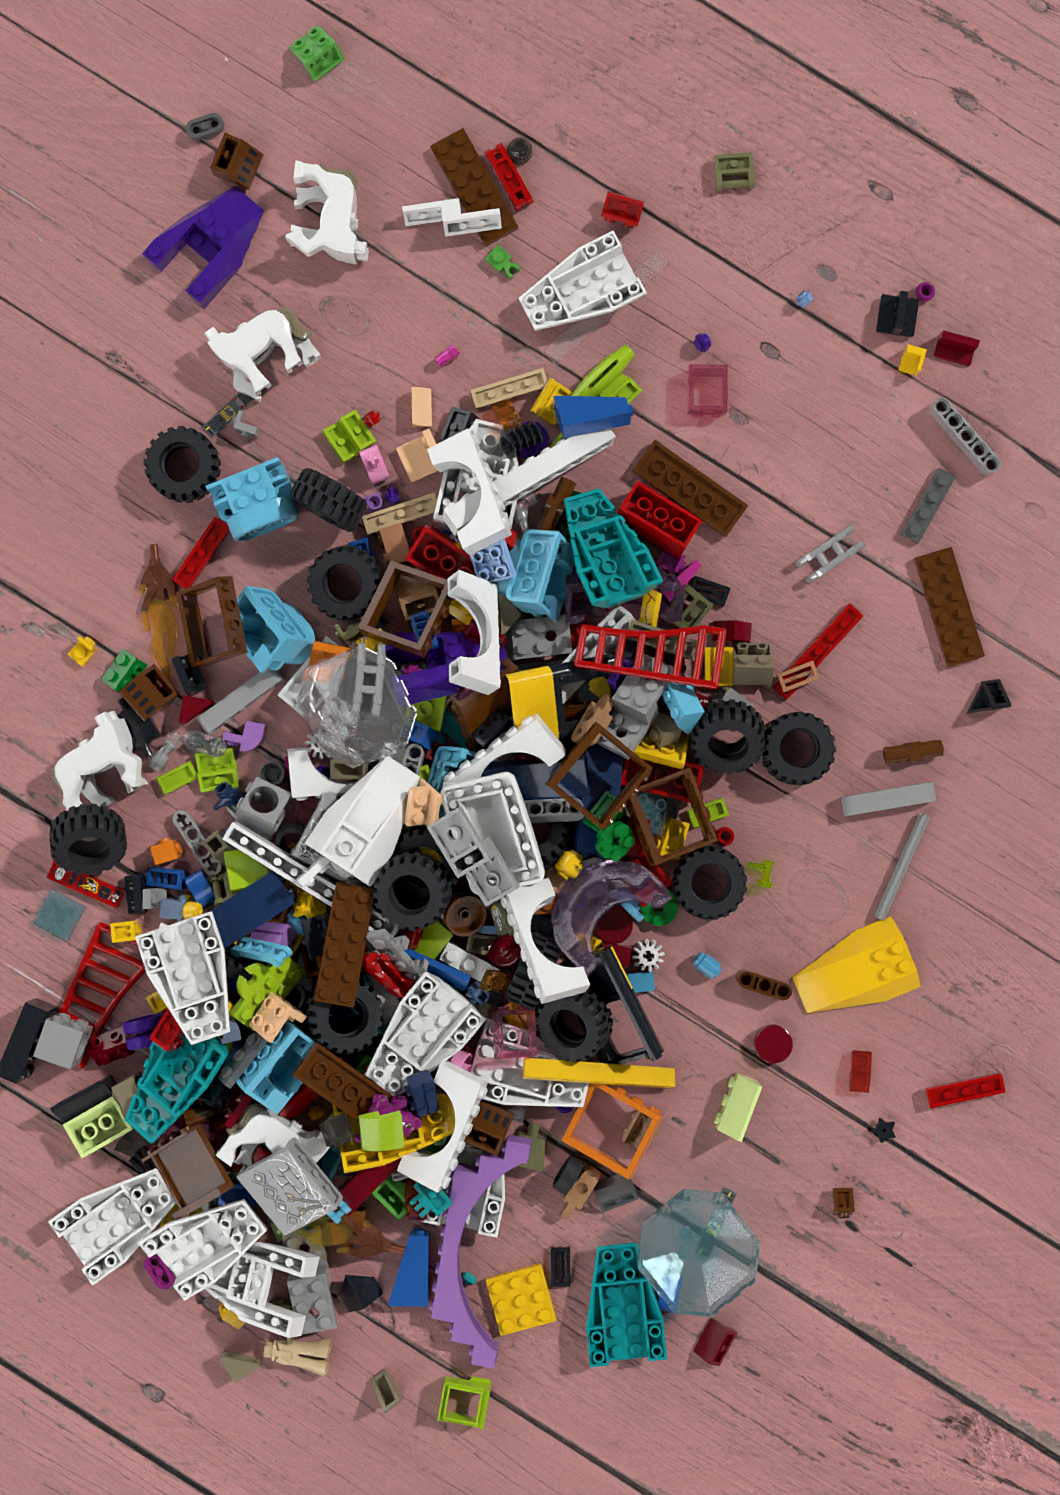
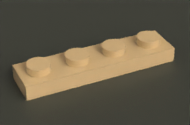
M540 368L470 391L475 408L478 410L543 390L547 383L544 368Z
M433 492L362 516L368 536L380 532L379 529L397 523L405 524L434 514L437 499Z

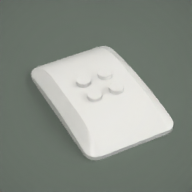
M509 772L497 773L450 784L441 790L440 795L442 796V804L446 815L461 806L481 840L487 836L491 837L520 887L539 883L543 880L545 876L543 862L525 803L513 774ZM451 829L453 837L457 839L459 836L458 831ZM489 875V882L494 885L497 884V878L494 875ZM467 877L471 891L478 895L471 881Z

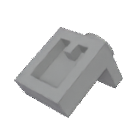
M143 889V909L161 908V899L167 898V889Z

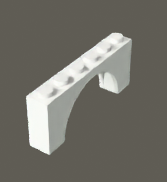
M466 429L427 450L433 466L440 473L449 469H466L475 473L481 485L479 508L473 519L464 528L457 531L463 550L472 555L511 536L510 527L512 525L509 518L504 515L505 506L502 500L498 499L497 494H499V490L491 480V477H493L491 469L485 463L487 457L479 447L481 441L476 433L473 434L469 429Z
M458 570L447 579L448 596L459 601L474 618L480 634V650L477 657L467 658L460 656L449 664V682L489 695L500 688L501 683L497 584Z
M537 713L533 716L529 715L522 720V724L517 728L515 726L510 728L503 738L495 739L489 748L478 751L474 759L463 762L459 766L460 769L456 772H449L444 777L442 788L450 784L480 778L484 769L491 761L507 753L523 752L532 754L543 760L550 767L566 756V748Z
M404 739L384 740L383 753L379 762L386 756H389L402 765L406 752ZM307 747L287 749L291 795L296 800L308 799L307 796L322 798L320 797L321 794L328 793L329 791L338 796H343L360 781L342 782L329 779L313 766Z
M549 878L543 879L539 883L521 886L501 898V904L508 913V923L514 929V939L520 945L521 958L524 962L526 961L528 976L530 980H533L535 985L534 992L536 997L540 999L541 1004L586 992L590 986L583 966L571 968L557 965L545 958L533 942L530 931L531 918L537 910L551 904L555 897Z
M449 1061L440 1064L434 1078V1083L438 1084L447 1093L455 1111L453 1135L449 1143L439 1152L420 1153L415 1151L402 1157L397 1169L398 1172L437 1193L448 1187L451 1181L449 1177L451 1171H454L458 1164V1154L465 1147V1137L472 1130V1120L480 1111V1106L478 1105L488 1091L486 1088L488 1081Z

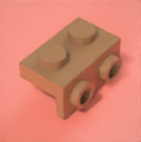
M635 1110L632 1114L630 1125L622 1133L623 1138L621 1141L638 1149L652 1118ZM662 1119V1121H661V1123H660V1125H659V1127H658V1129H657V1131H656V1133H655V1135H654V1137H653V1139H652V1141H651V1143H650L648 1149L650 1148V1146H651V1144H652V1142H653L655 1136L657 1135V1133H658V1131H659V1129H660V1127H661V1125H662V1123L664 1122L665 1119Z

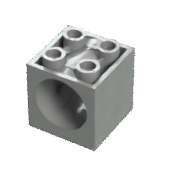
M256 777L253 783L250 782L248 784L245 798H240L235 816H237V822L272 841L289 810L292 793ZM256 803H265L274 810L269 813H259L252 809L251 806Z
M59 1013L47 1018L33 1057L72 1069L82 1061L93 1026L88 1025L89 1022L82 1019H77V1021L70 1019V1015L65 1013Z

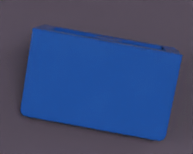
M233 1184V1188L218 1196L216 1200V1205H225L245 1199L250 1206H256V1200L253 1199L242 1184Z

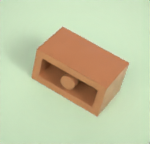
M397 523L379 529L381 535L377 537L380 546L385 547L386 553L383 555L386 564L388 565L390 561L399 564L408 563L409 561L405 557L410 548L402 524Z

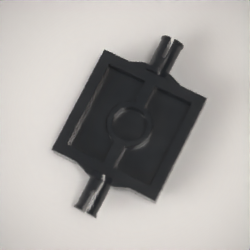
M124 698L119 699L118 702L123 711L117 716L119 719L124 718L132 737V752L136 749H142L146 759L154 756L149 745L162 736L153 718L150 717L143 721L133 708L129 707Z

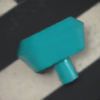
M464 1272L462 1277L463 1285L466 1286L468 1284L471 1286L476 1284V1277L470 1272Z

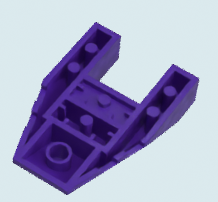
M233 186L183 216L156 237L142 254L160 272L168 266L186 244L209 264L186 289L188 295L205 309L241 268L242 261L250 247V242L254 233H256L264 210L240 189Z
M414 632L393 634L417 643ZM439 632L436 635L439 647L428 650L425 656L427 657L429 669L390 678L391 690L397 708L457 693V689L463 686L449 682V664L460 656L467 658L477 657L480 645L465 638L464 632ZM386 644L385 652L387 658L395 664L424 658ZM504 647L499 652V661L506 658Z

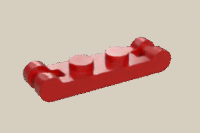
M499 143L496 145V148L484 151L487 160L494 169L515 210L519 211L522 209V206L534 203L531 194L503 144ZM500 154L502 157L496 160L495 157ZM522 193L524 197L518 200L516 195Z

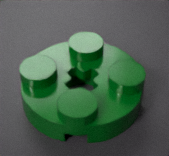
M618 821L598 831L596 836L598 841L597 844L595 843L597 852L604 858L618 861L634 845L635 839L630 827ZM614 837L617 838L616 842H615L614 844H612V843H613V840H612V839H613Z
M667 889L647 906L639 905L640 913L644 916V920L655 926L669 924L675 918L678 911L676 897ZM655 902H662L664 904L661 912L659 910L654 911Z

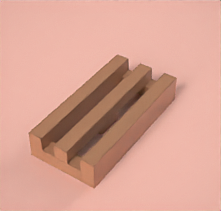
M813 661L776 675L782 692L820 679ZM808 666L811 667V670L803 672L796 676L790 677L785 680H783L782 676L788 675L790 673L801 670ZM811 673H813L814 677L806 679L788 687L785 686L786 683L804 677Z

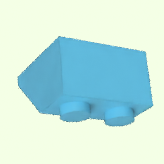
M668 683L662 693L663 700L667 704L676 725L686 734H689L703 715L704 710L692 686Z

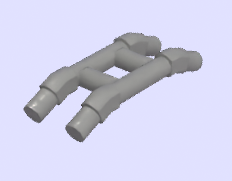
M852 524L795 562L796 566L800 568L816 557L821 564V568L806 577L808 583L811 584L866 547L863 540L845 552L839 545V541L855 531ZM832 547L838 556L828 562L822 553Z
M358 643L355 692L351 712L354 715H359L362 693L374 694L371 714L373 716H379L386 665V644H378L377 666L366 665V643ZM364 673L376 674L375 686L363 685Z

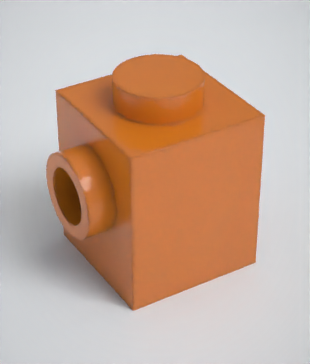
M167 837L158 840L159 844L150 847L155 865L181 858L182 847L176 839L170 840Z

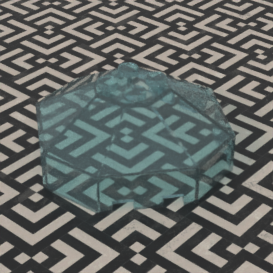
M682 1189L640 1224L636 1263L639 1271L647 1278L650 1285L662 1297L673 1313L713 1317L725 1304H729L737 1298L740 1292L747 1286L750 1287L756 1282L760 1241L723 1193Z

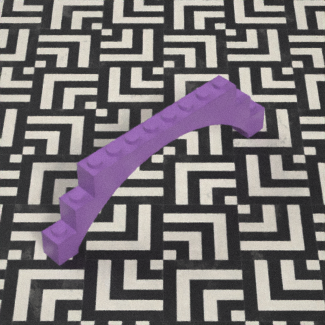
M509 1135L507 1141H503L502 1152H499L497 1156L483 1150L481 1155L477 1156L476 1167L458 1163L455 1170L451 1171L450 1174L453 1184L452 1188L448 1189L447 1196L454 1204L444 1212V1218L447 1221L441 1231V1237H444L443 1244L440 1243L438 1255L441 1256V1259L436 1264L435 1274H438V1278L433 1283L432 1292H435L434 1299L431 1298L429 1310L432 1311L431 1318L451 1322L449 1333L452 1334L451 1341L471 1345L469 1356L472 1357L471 1364L494 1369L499 1342L494 1341L484 1330L468 1302L460 1270L461 1237L467 1217L484 1191L510 1169L521 1163H528L532 1139Z

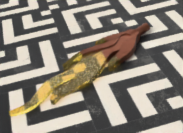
M151 544V560H149V565L140 583L141 594L145 593L149 585L142 604L141 613L145 630L148 632L150 631L148 615H151L154 627L152 652L162 669L163 675L169 679L170 669L164 654L163 642L167 632L168 653L171 658L175 657L174 648L177 637V622L166 601L165 588L168 591L169 600L173 607L176 608L178 605L175 596V583L170 573L162 564L161 559H159L158 544Z
M343 1215L341 1217L342 1220L338 1224L320 1219L307 1224V1226L316 1231L315 1233H310L301 1228L291 1232L321 1246L344 1243L356 1244L359 1246L358 1248L341 1247L337 1248L336 1252L358 1258L370 1257L384 1252L388 1253V1251L403 1255L405 1251L404 1246L391 1243L370 1222L362 1220V1224L368 1230L366 1232L347 1215Z

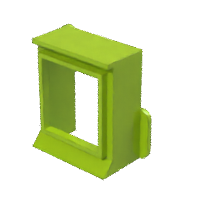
M445 1376L437 1421L441 1420L473 1426L483 1430L491 1381L474 1376L470 1380ZM450 1388L481 1394L477 1417L446 1411Z

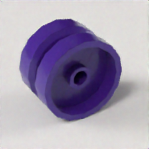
M164 1013L151 1014L123 1022L122 1028L124 1033H137L125 1040L127 1050L149 1048L152 1040L149 1038Z

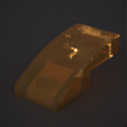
M510 400L491 405L503 430L507 431L510 428L514 429L516 426L523 425Z
M486 970L478 988L484 991L493 990L498 994L504 993L513 975L498 970Z

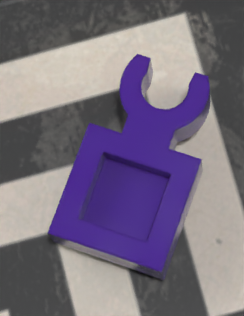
M625 656L622 660V667L632 668L634 666L633 659ZM611 673L607 682L614 691H617L627 675Z

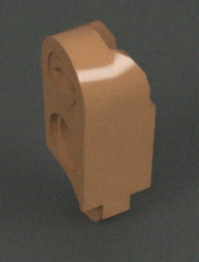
M603 695L597 704L591 701L573 731L571 737L573 742L577 744L594 722L607 729L613 718L609 715L614 705L610 695ZM599 733L589 746L595 745L600 736L603 735Z
M590 1166L582 1168L573 1187L561 1198L562 1201L566 1202L560 1213L562 1218L567 1220L575 1208L581 1210L600 1178V1171Z

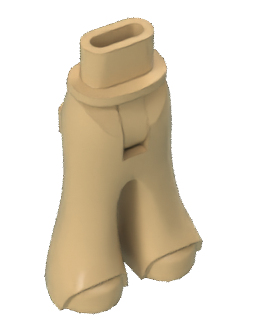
M332 1338L309 1342L293 1341L292 1344H287V1340L266 1341L264 1357L271 1358L273 1362L276 1361L283 1365L300 1367L326 1377L329 1368L328 1357L331 1351ZM303 1355L314 1356L319 1358L306 1357Z

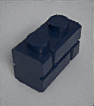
M426 1069L418 1072V1074L415 1073L407 1076L408 1085H405L404 1088L407 1096L410 1097V1100L407 1101L410 1111H414L419 1118L428 1115V1113L431 1114L439 1111L434 1080L429 1070Z

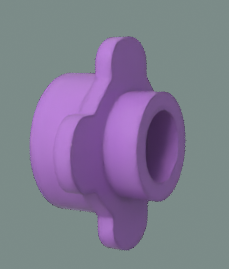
M376 492V494L367 495L364 498L367 502L369 513L386 508L382 500V493Z

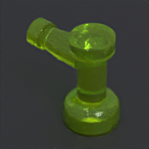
M763 860V863L749 862L748 869L763 871L762 879L758 880L757 886L773 887L770 875L774 861Z

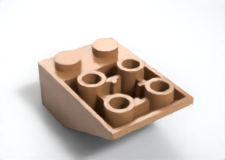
M410 562L402 564L423 571ZM400 575L395 585L407 623L411 622V615L428 611L429 615L432 614L439 599L436 586L404 575Z

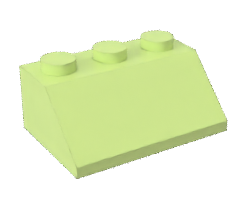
M736 1072L734 1077H730L728 1082L730 1089L728 1094H724L721 1105L723 1107L721 1112L716 1114L714 1123L717 1130L742 1142L762 1086L757 1080Z
M113 1097L106 1099L63 1124L81 1158L86 1157L134 1129L125 1121L121 1113V1106Z

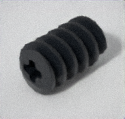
M533 421L523 424L521 427L516 426L514 429L510 428L507 431L500 432V445L506 455H508V449H510L511 453H515V447L521 451L522 444L526 449L529 448V442L533 447L536 446V440L539 444H543L542 433L538 425Z

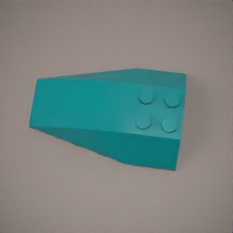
M600 488L564 499L576 572L592 606L609 608L644 596L663 583V579L648 548L639 541L638 535L634 530H630L625 523V519L618 515L614 510L615 507Z
M185 1036L183 1038L184 1042L178 1050L168 1052L152 1041L149 1049L151 1050L150 1056L145 1060L143 1066L145 1067L144 1073L137 1083V1093L133 1095L125 1117V1121L150 1143H154L209 1087L228 1056L226 1045L222 1044L218 1037L191 1045Z

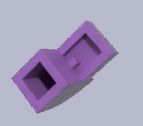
M246 721L243 736L224 732L222 739L228 740L227 744L238 746L241 743L240 751H253L263 743L268 725Z

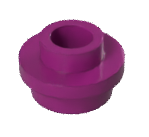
M928 282L919 284L915 291L916 297L923 302L930 301L935 295L934 286ZM922 290H926L928 295H923Z

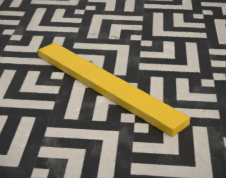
M537 1058L523 1059V1079L666 1089L675 1088L674 1068L571 1062Z

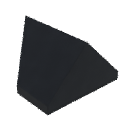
M1001 680L982 681L966 714L1011 707L1012 704Z
M345 1275L340 1297L348 1312L365 1309L380 1297L383 1292L374 1276Z

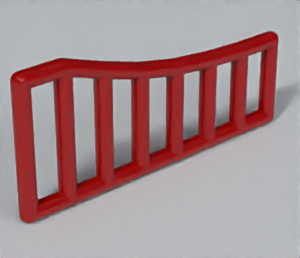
M582 624L574 665L578 668L717 689L720 681L726 629L700 625L670 630L640 631ZM587 632L599 634L594 662L583 660ZM698 633L692 678L680 676L686 635ZM706 633L718 635L712 681L700 679ZM607 635L618 637L614 665L602 663ZM678 636L673 673H661L666 638ZM626 637L638 638L633 668L622 667ZM646 638H658L653 671L641 670Z
M99 922L94 930L58 1014H68L70 1019L76 1021L77 1019H82L67 1012L71 1002H74L101 1014L102 1016L96 1025L91 1022L88 1023V1025L93 1026L89 1039L100 1035L121 999L146 972L143 961L98 942L103 931L111 935L110 926ZM136 940L126 941L138 946ZM97 949L139 969L130 977L91 960L94 950ZM90 967L125 984L116 992L84 978L83 975L86 968ZM80 984L112 998V1001L105 1008L79 997L75 993ZM88 1044L81 1063L75 1067L80 1069L85 1067L89 1058Z

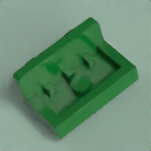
M123 648L101 680L115 691L120 692L121 689L146 669L147 664Z

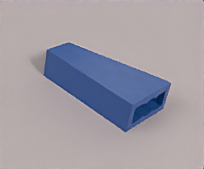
M554 396L553 409L563 438L630 425L631 416H633L632 405H628L626 397Z
M416 1228L414 1231H410L390 1296L389 1306L428 1307L430 1231H425L423 1228Z

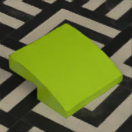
M356 409L322 431V434L342 464L359 455L360 451L376 443L375 438L363 423Z
M234 746L215 749L213 752L210 750L195 752L198 768L197 776L201 792L214 791L222 782H227L233 788L239 787Z
M241 850L224 852L230 892L241 891L268 874L265 865Z
M438 918L433 925L429 924L424 929L418 948L414 950L435 960L455 934Z
M378 1111L359 1115L362 1150L388 1151L404 1148L402 1115L400 1111L380 1115Z

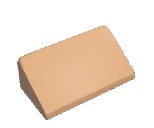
M411 387L412 426L432 427L431 389Z

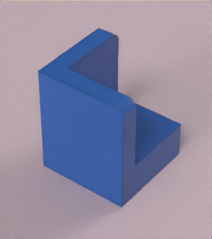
M413 720L405 737L413 744H418L430 751L438 733L431 727Z

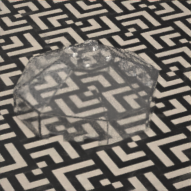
M358 646L317 661L307 667L297 699L298 706L319 750L351 768L396 754L407 746L417 715L414 705L410 706L406 696L409 694L403 681H399L394 672L397 669L394 662L387 658L384 670L382 706L379 716L371 714L374 694L362 693L363 698L359 715L351 713L355 692ZM366 648V665L377 666V653ZM364 673L363 685L375 686L376 674Z

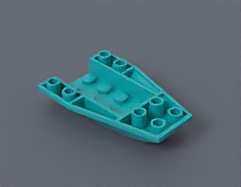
M636 1242L597 1246L586 1322L590 1367L609 1366V1361L647 1357L648 1361L667 1360L664 1320Z

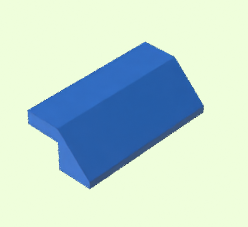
M407 948V950H404L412 960H424L426 958L429 962L427 972L439 977L448 985L465 991L471 978L470 975L459 971L438 958L435 960L416 952L414 949Z

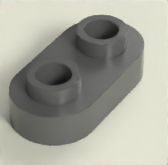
M210 113L195 118L186 125L188 136L195 141L217 135L224 129V121L217 113ZM214 123H218L217 127H212ZM199 129L200 132L195 134L194 131Z

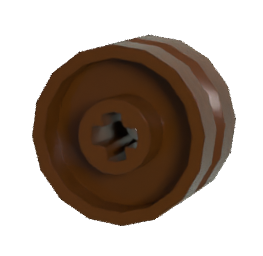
M454 888L449 899L450 902L440 919L457 936L473 935L485 923L487 917L486 907L476 894L468 888Z

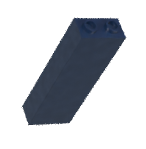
M598 744L588 746L584 751L587 755L592 790L589 797L578 799L582 801L584 808L589 812L606 790L616 797L620 794L623 757ZM585 816L581 820L575 821L572 850L579 853L582 857H589V854L596 855L597 859H606L596 850L597 832L584 824ZM615 837L612 839V840H613V843H612V844H614V843L616 842V838H615Z
M586 753L580 756L557 785L572 798L589 797L592 790ZM566 756L550 767L540 758L490 762L484 769L481 777L509 772L514 775L523 801L560 799L562 797L548 787L545 782Z
M271 871L211 910L224 949L296 903L295 898L297 896L291 887L287 888L284 883L286 881L284 877Z

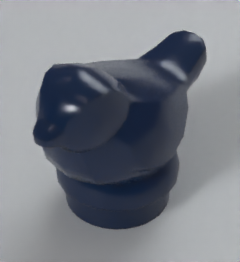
M222 782L215 788L216 796L219 800L213 808L218 810L223 806L238 804L240 798H245L247 793L233 788L227 782Z

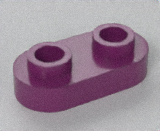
M157 1253L150 1258L147 1256L144 1260V1267L155 1285L163 1290L170 1288L175 1281V1275ZM152 1259H157L158 1264H154ZM163 1275H167L169 1280H164Z

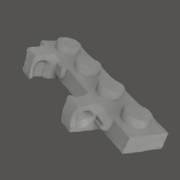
M385 929L368 932L367 940L380 954L385 953L390 958L389 962L395 966L403 978L408 981L410 979L417 981L427 971L429 962L426 958L424 960H412L404 951L407 950L409 945V939L406 936L393 938Z

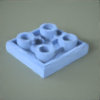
M505 538L470 555L476 575L479 578L495 582L516 576Z

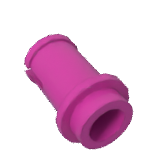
M448 345V349L434 358L441 368L453 358H458L459 352L454 345Z

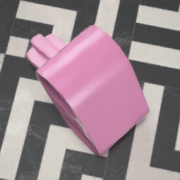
M377 445L359 452L372 485L390 478Z

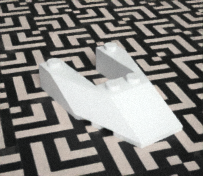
M475 419L469 430L473 434L476 433L481 441L479 447L487 457L485 463L492 471L493 477H491V480L493 481L498 475L502 474L504 476L509 473L512 467L518 465L516 447L515 453H511L510 449H508V455H506L500 445V432L507 431L512 427ZM459 468L444 471L432 526L450 531V528L442 518L444 508L452 502L454 504L457 503L459 491L476 492L477 488L481 485L475 473ZM517 501L506 506L503 511L504 515L509 518L511 525Z
M255 1242L215 1283L205 1288V1290L214 1298H218L223 1302L224 1306L228 1310H232L238 1316V1319L287 1338L301 1336L306 1316L266 1302L274 1268L301 1278L315 1277L320 1257L296 1249L265 1242Z

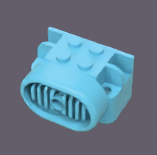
M278 457L206 486L220 518L228 524L235 541H246L290 524L298 517L293 499L290 498V491L293 486L284 464Z
M529 530L523 535L522 540L516 539L514 548L509 552L516 576L495 581L498 595H505L514 607L518 608L521 612L531 613L537 618L547 615L553 622H558L575 563L572 545L559 531Z
M246 586L237 598L248 651L246 656L252 660L260 673H264L267 668L275 671L279 670L284 663L294 665L304 663L310 657L313 640L315 641L314 631L304 616L294 605L283 603L273 591Z
M287 1019L273 1042L265 1044L236 1083L246 1094L278 1115L302 1085V1082L295 1078L292 1073L313 1046L315 1039Z

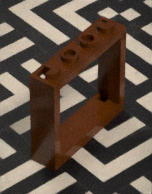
M390 561L358 629L365 637L425 658L429 648L432 649L435 635H438L440 632L443 618H446L449 613L451 602L455 600L448 596V581ZM400 575L443 589L418 643L375 628Z
M232 576L215 577L176 592L191 668L208 666L248 652ZM216 588L229 651L209 657L197 595Z
M594 722L545 784L603 830L604 827L607 828L613 823V816L625 808L627 805L625 803L626 800L638 792L639 784L649 778V775L652 773L650 772L652 767L599 723ZM599 733L641 766L600 819L557 786Z
M690 767L639 786L638 792L633 797L630 796L625 802L627 803L626 806L649 866L661 864L718 841L715 833L716 828L710 821V812L703 802V793L698 789L696 776H693ZM681 777L704 839L660 856L637 794Z

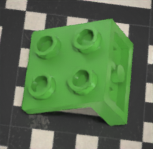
M319 25L312 28L307 34L289 46L290 51L303 63L314 82L345 60L336 42Z

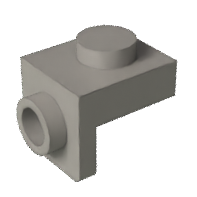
M239 410L232 420L235 431L248 439H252V437L258 438L260 434L258 427L243 423L246 414Z

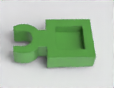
M498 244L485 258V261L499 273L504 269L509 279H513V275L509 272L510 269L520 271L516 263H510L512 256Z

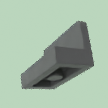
M620 1174L598 1181L594 1187L602 1213L638 1200L632 1180H628Z

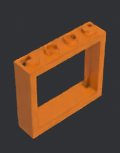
M590 1083L584 1106L578 1107L561 1141L626 1179H632L664 1115L660 1113L661 1110L657 1109V1107L653 1105L648 1107L643 1104V1099L635 1095L633 1097L627 1095V1091L619 1086L615 1088L608 1084ZM597 1087L652 1118L629 1166L573 1135Z

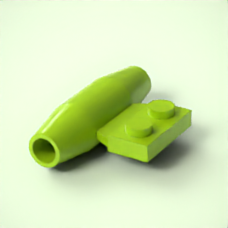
M623 345L605 357L583 378L571 396L626 397L629 405L643 391L631 377L622 374L634 358V352L627 345Z

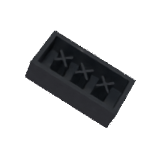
M38 998L25 1002L0 1061L1 1078L17 1084L32 1075L35 1066H33L34 1061L38 1059L33 1057L45 1021L47 1018L57 1014L55 1011L58 1006Z

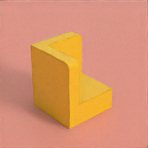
M908 344L904 349L899 371L917 376L921 372L927 349Z

